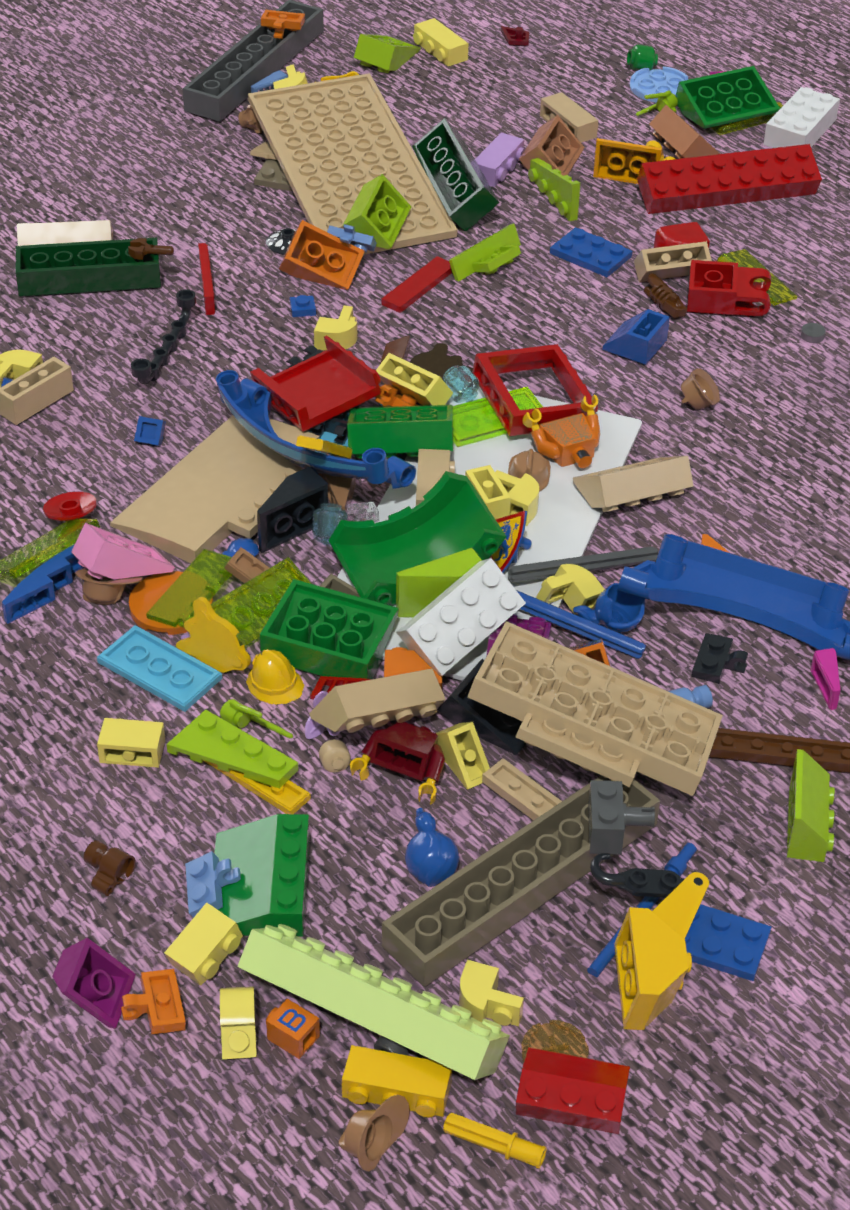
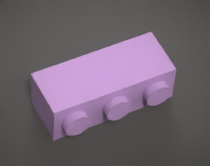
M500 133L475 159L490 186L495 187L500 181H504L509 171L514 170L525 150L524 139Z

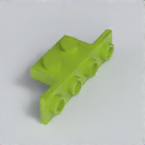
M515 224L506 226L451 258L449 263L455 280L459 282L474 272H484L486 275L497 272L498 267L501 265L512 263L514 261L513 258L521 254L519 248L521 243Z

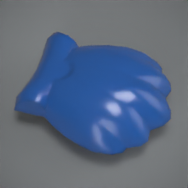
M238 538L230 543L227 551L222 553L221 559L229 562L240 547L255 557L259 553L258 545L252 539Z

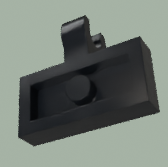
M705 633L692 669V677L720 684L724 669L745 673L748 653L737 650L730 654L733 638Z

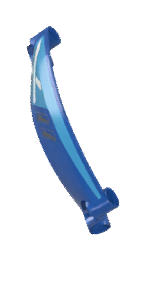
M233 370L223 371L216 376L221 401L228 407L237 421L260 442L303 468L310 466L315 472L330 476L367 479L372 484L388 482L392 485L393 489L407 487L415 479V466L396 456H392L387 460L385 451L380 448L366 450L362 455V461L315 452L279 438L270 424L271 393L266 387L249 378H245L240 382L238 373Z

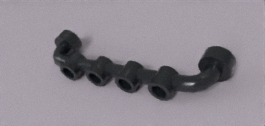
M184 289L177 292L176 300L177 305L182 308L181 315L178 320L171 323V332L162 337V346L153 351V360L150 362L147 359L140 358L132 361V376L138 378L141 384H148L150 381L160 378L159 367L168 365V353L175 352L178 349L177 339L186 336V325L191 315V307L196 304L194 291Z

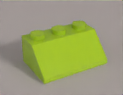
M381 174L363 185L342 226L344 224L353 226L355 232L373 236L377 243L376 247L390 249L412 206L388 179Z
M797 749L789 786L787 858L824 862L826 852H832L834 844V833H829V828H833L834 810H829V805H833L835 788L829 787L830 774L801 749Z

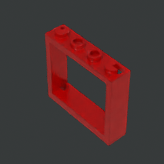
M558 344L476 354L472 374L509 436L531 434L532 428L526 427L523 424V417L528 412L533 419L532 411L534 409L520 410L498 375L500 373L552 368L573 401V404L534 408L538 409L542 415L538 425L581 413L587 416V412L581 408L584 396H586V402L589 405H593L592 396L588 392L587 386L583 384L576 369L572 367L566 354L563 353ZM598 405L594 409L595 414L598 412Z

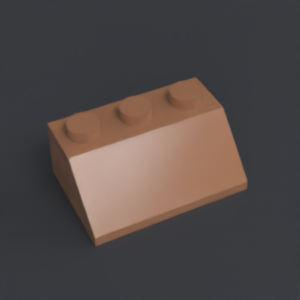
M667 105L649 123L655 130L652 134L661 142L665 139L666 141L663 144L672 152L676 149L675 155L679 159L720 154Z
M557 115L539 127L519 160L529 170L531 159L540 158L550 164L553 170H560L561 175L564 176L569 174L585 147Z

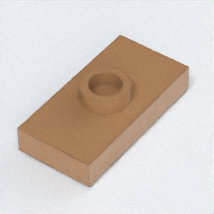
M240 547L224 568L268 600L271 599L285 581L283 577L242 547Z

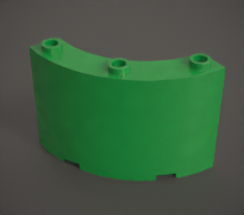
M445 471L434 487L423 496L424 501L412 509L408 506L399 512L389 515L388 520L374 523L373 520H340L328 541L361 598L386 605H395L397 572L469 548H473L481 560L489 559L498 550L507 536L467 476Z

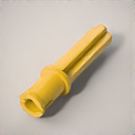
M450 1113L444 1122L443 1131L445 1133L503 1154L508 1161L511 1157L540 1169L545 1159L546 1146L519 1138L516 1132L511 1135L454 1113Z

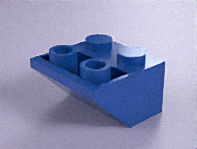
M647 309L624 321L606 341L602 350L646 365L667 341L670 316Z

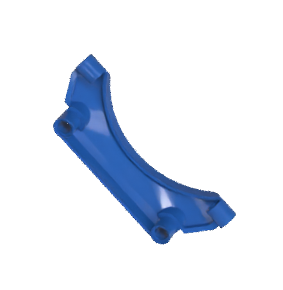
M664 534L656 562L647 560L634 568L624 566L617 589L619 591L652 601L697 606L738 616L783 632L818 650L834 648L837 657L850 660V621L842 618L843 609L850 590L842 585L825 582L728 553L673 534Z

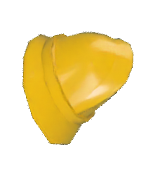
M267 649L255 656L252 662L253 668L246 680L249 691L253 696L269 704H287L301 697L304 689L301 675L295 671V667L291 665L281 652Z

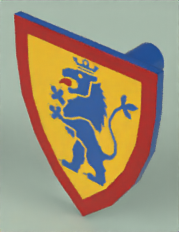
M527 511L495 519L507 537L490 558H492L502 573L511 563L517 562L519 547L526 550L531 547L532 541L523 537Z

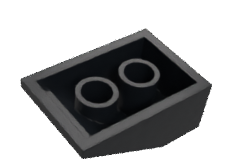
M310 466L287 476L257 510L258 544L261 553L329 523L328 483Z
M481 659L437 710L454 725L473 722L479 738L517 755L526 745L523 740L516 738L523 721L468 698L473 681L484 662Z

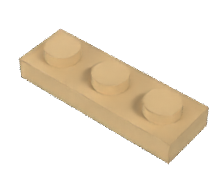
M504 758L482 775V782L533 821L562 802Z

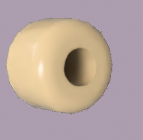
M329 740L319 750V759L324 769L328 772L343 771L350 764L351 756L345 743L340 740Z

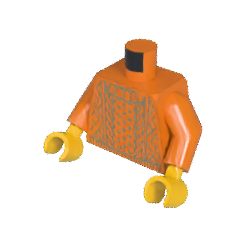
M593 395V405H589L586 402V396H584L581 408L587 412V416L581 413L538 425L542 418L541 412L538 409H534L532 411L533 419L527 412L523 417V424L526 427L532 428L530 433L538 452L553 459L559 466L564 467L577 463L580 468L588 467L592 463L594 449L598 447L600 439L598 414L594 412L598 404V397Z

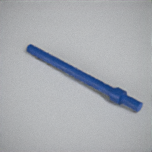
M689 842L686 843L677 856L671 857L664 869L673 871L681 877L687 869L688 861L697 851L696 846ZM645 896L636 908H649L651 910L660 897ZM621 927L588 967V973L598 977L615 956L614 943Z

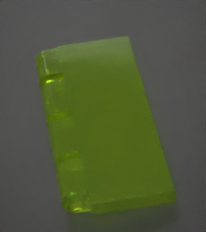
M746 249L725 253L717 259L719 262L738 263V267L768 270ZM770 272L771 285L766 292L770 297L771 304L775 306L797 299L798 296ZM761 278L754 280V282H763V281H764V280L761 279Z
M204 549L146 613L147 618L174 627L178 624L184 627V622L194 617L193 602L199 597H205L210 601L232 576L230 572L224 569L232 557Z

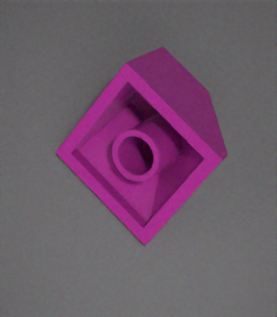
M85 938L64 949L52 975L62 994L107 1027L113 1029L117 1027L122 1013V996L129 994L136 976L133 971L89 938Z

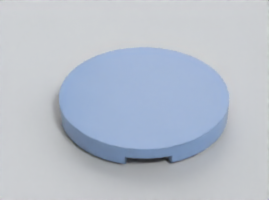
M663 66L662 70L653 69L650 71L649 68H643L631 76L630 89L636 96L644 100L657 102L658 98L645 99L644 96L664 93L668 90L676 96L678 83L688 80V76L670 67Z

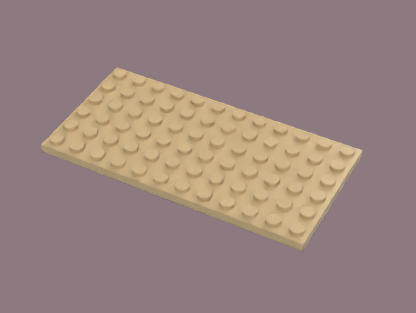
M370 73L248 93V101L308 223L326 232L329 225L344 229L342 225L363 185L383 174L412 207L392 248L375 247L374 252L367 250L363 255L457 237L458 230L454 222L449 217L431 181Z

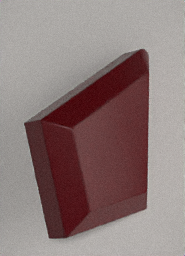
M501 26V32L509 45L529 46V31H524L522 27H516L515 29Z

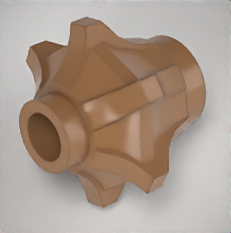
M248 105L246 110L239 113V123L243 128L253 129L257 134H261V125L251 105Z

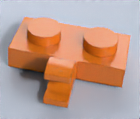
M265 10L261 17V26L275 29L273 36L280 39L283 38L285 28L289 31L301 30L305 23V14Z
M389 384L380 386L381 394L375 396V401L384 407L419 406L416 404L417 400L406 394H403V396L397 394L398 389Z
M166 969L141 972L140 981L143 994H126L122 996L123 1007H121L123 1020H134L147 1013L151 1034L185 1030L186 1020L175 970Z

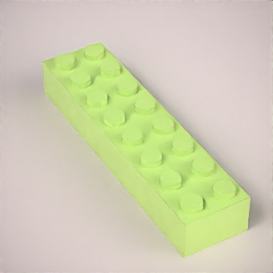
M279 924L278 927L266 925L265 928L251 930L237 967L471 1079L477 1080L496 1072L510 1035L501 1031L502 1026L487 1019H483L480 1022L470 1017L472 1012L463 1007L453 1005L450 1008L442 1004V998L433 993L423 991L420 994L412 990V984L403 979L394 977L393 980L382 976L383 971L375 966L364 964L362 967L354 963V957L345 952L336 950L335 953L324 949L325 943L317 939L307 937L304 940L296 936L297 931L283 924Z

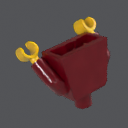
M406 722L396 723L389 728L376 730L362 749V757L355 758L350 762L351 775L353 776L357 770L361 769L359 774L360 780L367 779L370 773L368 768L370 761L420 781L425 779L426 782L419 786L418 800L420 802L423 794H431V805L436 800L437 789L435 783H439L445 764L442 748L440 745H437L438 735L431 732L428 727H417Z

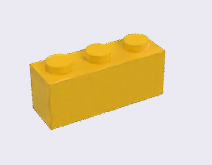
M351 1045L342 1076V1097L348 1098L349 1101L355 1104L369 1102L381 1105L389 1097L398 1094L406 1098L410 1111H415L423 1117H433L435 1115L444 1117L452 1083V1069L434 1060Z

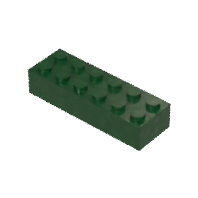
M445 118L412 146L449 217L464 231L476 225L482 217L491 212L500 203L462 136Z
M157 237L147 238V244L158 245ZM134 239L16 246L15 274L18 295L32 296L160 288L159 255L146 254L143 260L134 259L128 252L130 241Z

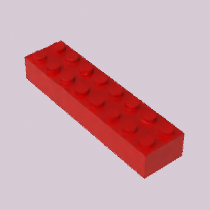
M810 144L646 162L641 165L637 181L647 213L655 214L815 195L822 178Z

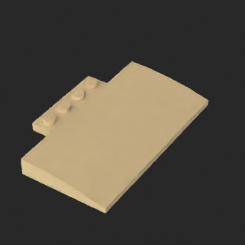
M232 415L112 520L110 526L197 566L232 532L251 539L258 532L257 510L287 476L303 469L260 442ZM270 419V424L278 437L296 445L299 435L319 439L318 435L308 431L302 432L295 426Z
M507 621L479 669L468 694L470 699L523 721L516 738L523 740L530 746L539 747L552 753L557 758L566 759L587 771H593L607 777L611 781H622V784L629 788L637 771L691 796L694 795L702 778L723 716Z

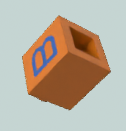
M288 998L279 1008L275 1007L267 1016V1039L298 1059L320 1037V1019Z

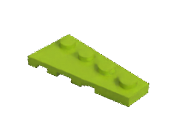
M540 158L531 159L530 169L528 170L530 181L538 186L539 191L548 197L549 202L558 208L562 216L564 215L569 221L578 220L580 182L572 181V177L568 175H561L560 170H553L550 164Z
M204 710L166 744L168 753L177 755L180 752L189 755L190 760L199 763L205 760L217 764L218 769L223 771L236 770L244 773L245 778L279 789L299 771L297 761L208 710Z

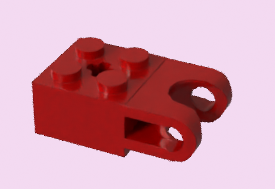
M691 260L687 312L748 316L766 315L771 307L770 297L766 292L771 285V274L763 268L738 267V263ZM759 278L764 280L763 282H754V280ZM753 302H762L763 305L757 306Z

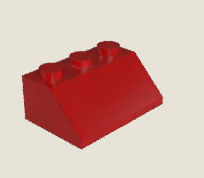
M528 1047L516 1098V1115L619 1134L630 1066Z

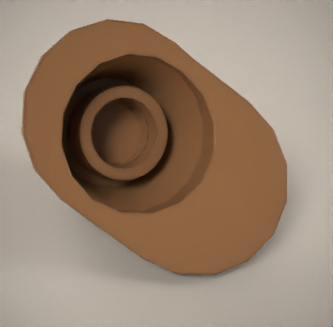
M701 368L692 371L681 384V390L684 395L681 401L682 404L689 402L694 409L701 410L720 401L717 385L710 375Z
M529 449V451L521 452L511 458L508 474L519 479L525 473L529 474L538 482L540 492L548 485L551 466L546 457L533 451V449Z
M81 569L76 572V575L82 579L83 599L102 605L116 603L121 598L126 584L138 583L143 580L141 576L115 580L104 576L103 579H98L88 574V569Z
M397 1094L385 1100L376 1110H360L350 1118L338 1144L341 1149L358 1158L362 1170L369 1172L375 1169L382 1155L404 1132L409 1117L408 1101L405 1097Z

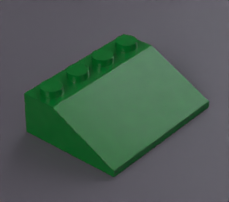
M754 66L680 81L676 91L677 106L682 114L704 129L773 114L780 110L779 105Z
M453 405L351 408L347 423L348 447L352 449V454H355L356 458H362L363 453L371 448L383 449L386 457L396 456V453L418 456L419 449L453 451Z
M293 579L260 633V652L267 649L279 651L296 669L316 675L372 680L379 668L399 608Z
M276 814L216 833L214 854L219 858V862L229 858L232 869L236 867L240 869L241 878L236 883L221 887L223 908L218 910L236 922L243 936H249L252 929L265 928L266 925L278 927L279 924H283L297 931L296 936L303 937L309 853L308 814Z

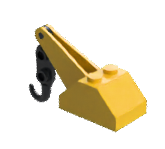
M601 853L592 859L590 865L591 873L598 882L606 886L620 888L635 896L665 898L653 911L649 908L629 907L614 943L623 1028L644 1030L673 1002L677 991L683 987V979L686 973L691 971L692 956L686 950L685 937L709 887V880L704 874L699 872H693L686 878H681L673 871L632 868L618 874H609L601 870L600 863L603 860L610 859L611 855L609 853Z

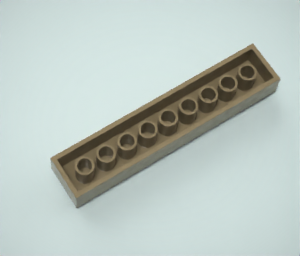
M602 775L595 779L597 781H611ZM634 779L630 788L622 784L623 803L631 807H655L654 826H656L660 800ZM590 783L383 921L382 947L425 987L591 871V861L598 855L590 854L588 801ZM626 825L622 849L653 827Z

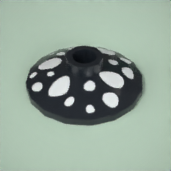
M286 228L271 233L266 238L268 249L285 255L296 229Z

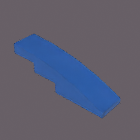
M74 545L36 568L2 601L4 620L7 624L54 601V591L72 583V574L85 568L78 564L79 559L71 552Z

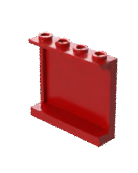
M327 335L324 336L326 351L271 377L260 368L250 371L252 380L266 387L271 393V406L302 432L381 394L379 386L381 379L375 369L372 370L363 360L356 358L351 351H347L339 342H335Z

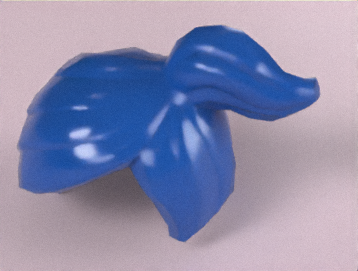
M614 583L600 593L594 610L586 605L574 607L573 612L594 623L603 624L616 632H627L634 629L641 622L645 610V598L617 590L619 583Z
M418 808L415 818L418 833L407 845L405 853L406 867L413 877L428 887H433L455 873L459 864V851L452 839L436 831V821L431 813Z

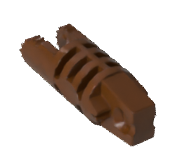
M649 274L647 281L651 286L644 288L646 295L672 317H685L687 307L680 300V297L656 274Z

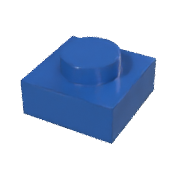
M300 295L290 297L292 317L316 316L313 296Z
M139 416L134 441L161 446L166 421Z

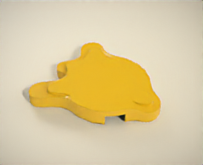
M199 597L193 602L194 617L184 622V628L190 633L191 637L178 641L176 648L221 673L246 669L251 663V657L245 650L244 644L242 646L239 644L236 637L239 631L228 620L216 614L207 598Z

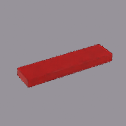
M198 243L206 315H214L215 303L208 244Z
M438 256L381 298V305L401 313L453 273L449 261Z

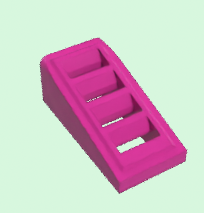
M834 648L817 650L813 655L810 671L828 708L834 710L837 709L841 691L837 654Z

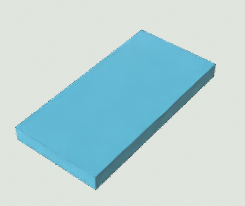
M136 625L97 656L99 664L184 712L223 679L222 673Z

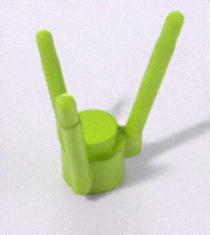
M670 90L664 93L645 95V99L658 98L656 104L637 112L636 115L639 116L654 109L661 111L665 105L676 113L677 97Z
M235 699L228 700L220 710V718L237 728H244L252 720L290 739L293 738L292 733L263 719L261 712L242 705Z

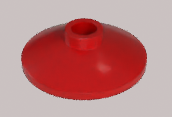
M67 492L49 499L43 506V512L46 517L53 520L75 522L91 513L96 508L97 501L94 495L87 492Z

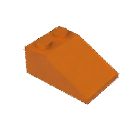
M302 220L292 237L279 270L296 278L348 290L365 251L352 244L340 242V238Z

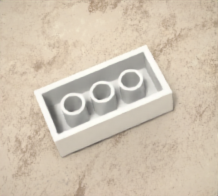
M801 87L766 123L763 145L778 148L810 144L812 147L837 119L840 99L828 93H820L808 87Z
M492 558L479 561L396 633L409 650L415 651L440 676H443L525 605L526 602Z

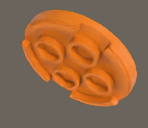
M180 571L153 574L140 581L133 588L129 596V610L134 622L146 631L150 629L157 632H166L168 635L182 634L188 632L184 628V622L194 617L193 602L199 597H205L213 606V595L209 585L193 574Z

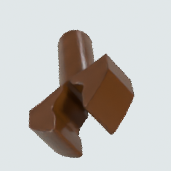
M137 238L130 241L128 252L134 259L143 260L146 254L173 255L174 248L173 246L147 244V238Z

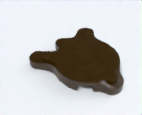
M437 343L431 351L420 353L410 360V363L440 376L446 384L453 377L462 379L474 378L472 374L473 368L463 365L461 356L447 355L448 346L444 343Z

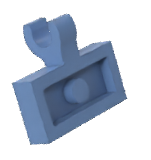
M344 224V229L329 225L327 232L340 238V242L352 244L364 250V253L367 250L374 252L377 243L373 236L355 232L353 226Z
M211 851L185 864L189 914L194 918L206 902L217 910L223 908L221 887L236 883L241 879L240 869L238 867L232 869L229 858L219 862V858Z

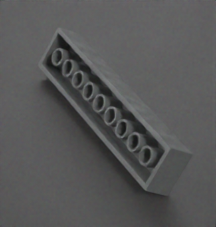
M292 0L286 1L276 11L305 14V23L301 30L289 31L285 28L282 39L274 38L275 29L261 26L260 23L183 88L184 111L216 121L224 119L248 98L252 85L280 70L324 31L323 9Z

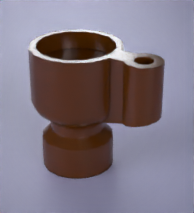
M94 840L87 846L84 852V861L95 868L99 867L92 879L91 886L106 896H109L114 891L117 884H122L125 879L120 878L123 874L128 878L134 872L135 857L117 847L109 849L104 843Z

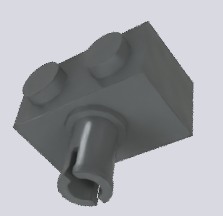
M591 780L588 801L590 854L609 853L622 855L626 825L654 827L655 807L626 806V803H623L622 781Z

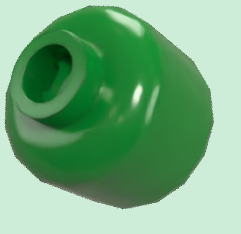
M636 44L627 53V65H630L633 71L643 68H649L650 71L658 63V54H655L652 46Z

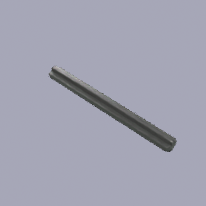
M644 547L510 566L507 570L508 579L512 582L547 578L554 576L560 565L574 564L588 571L638 565L647 560L656 562L658 549Z

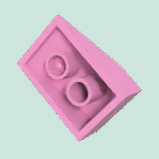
M88 523L84 524L71 551L79 559L78 564L87 568V573L98 579H103L104 576L115 580L173 572L175 568L154 548Z

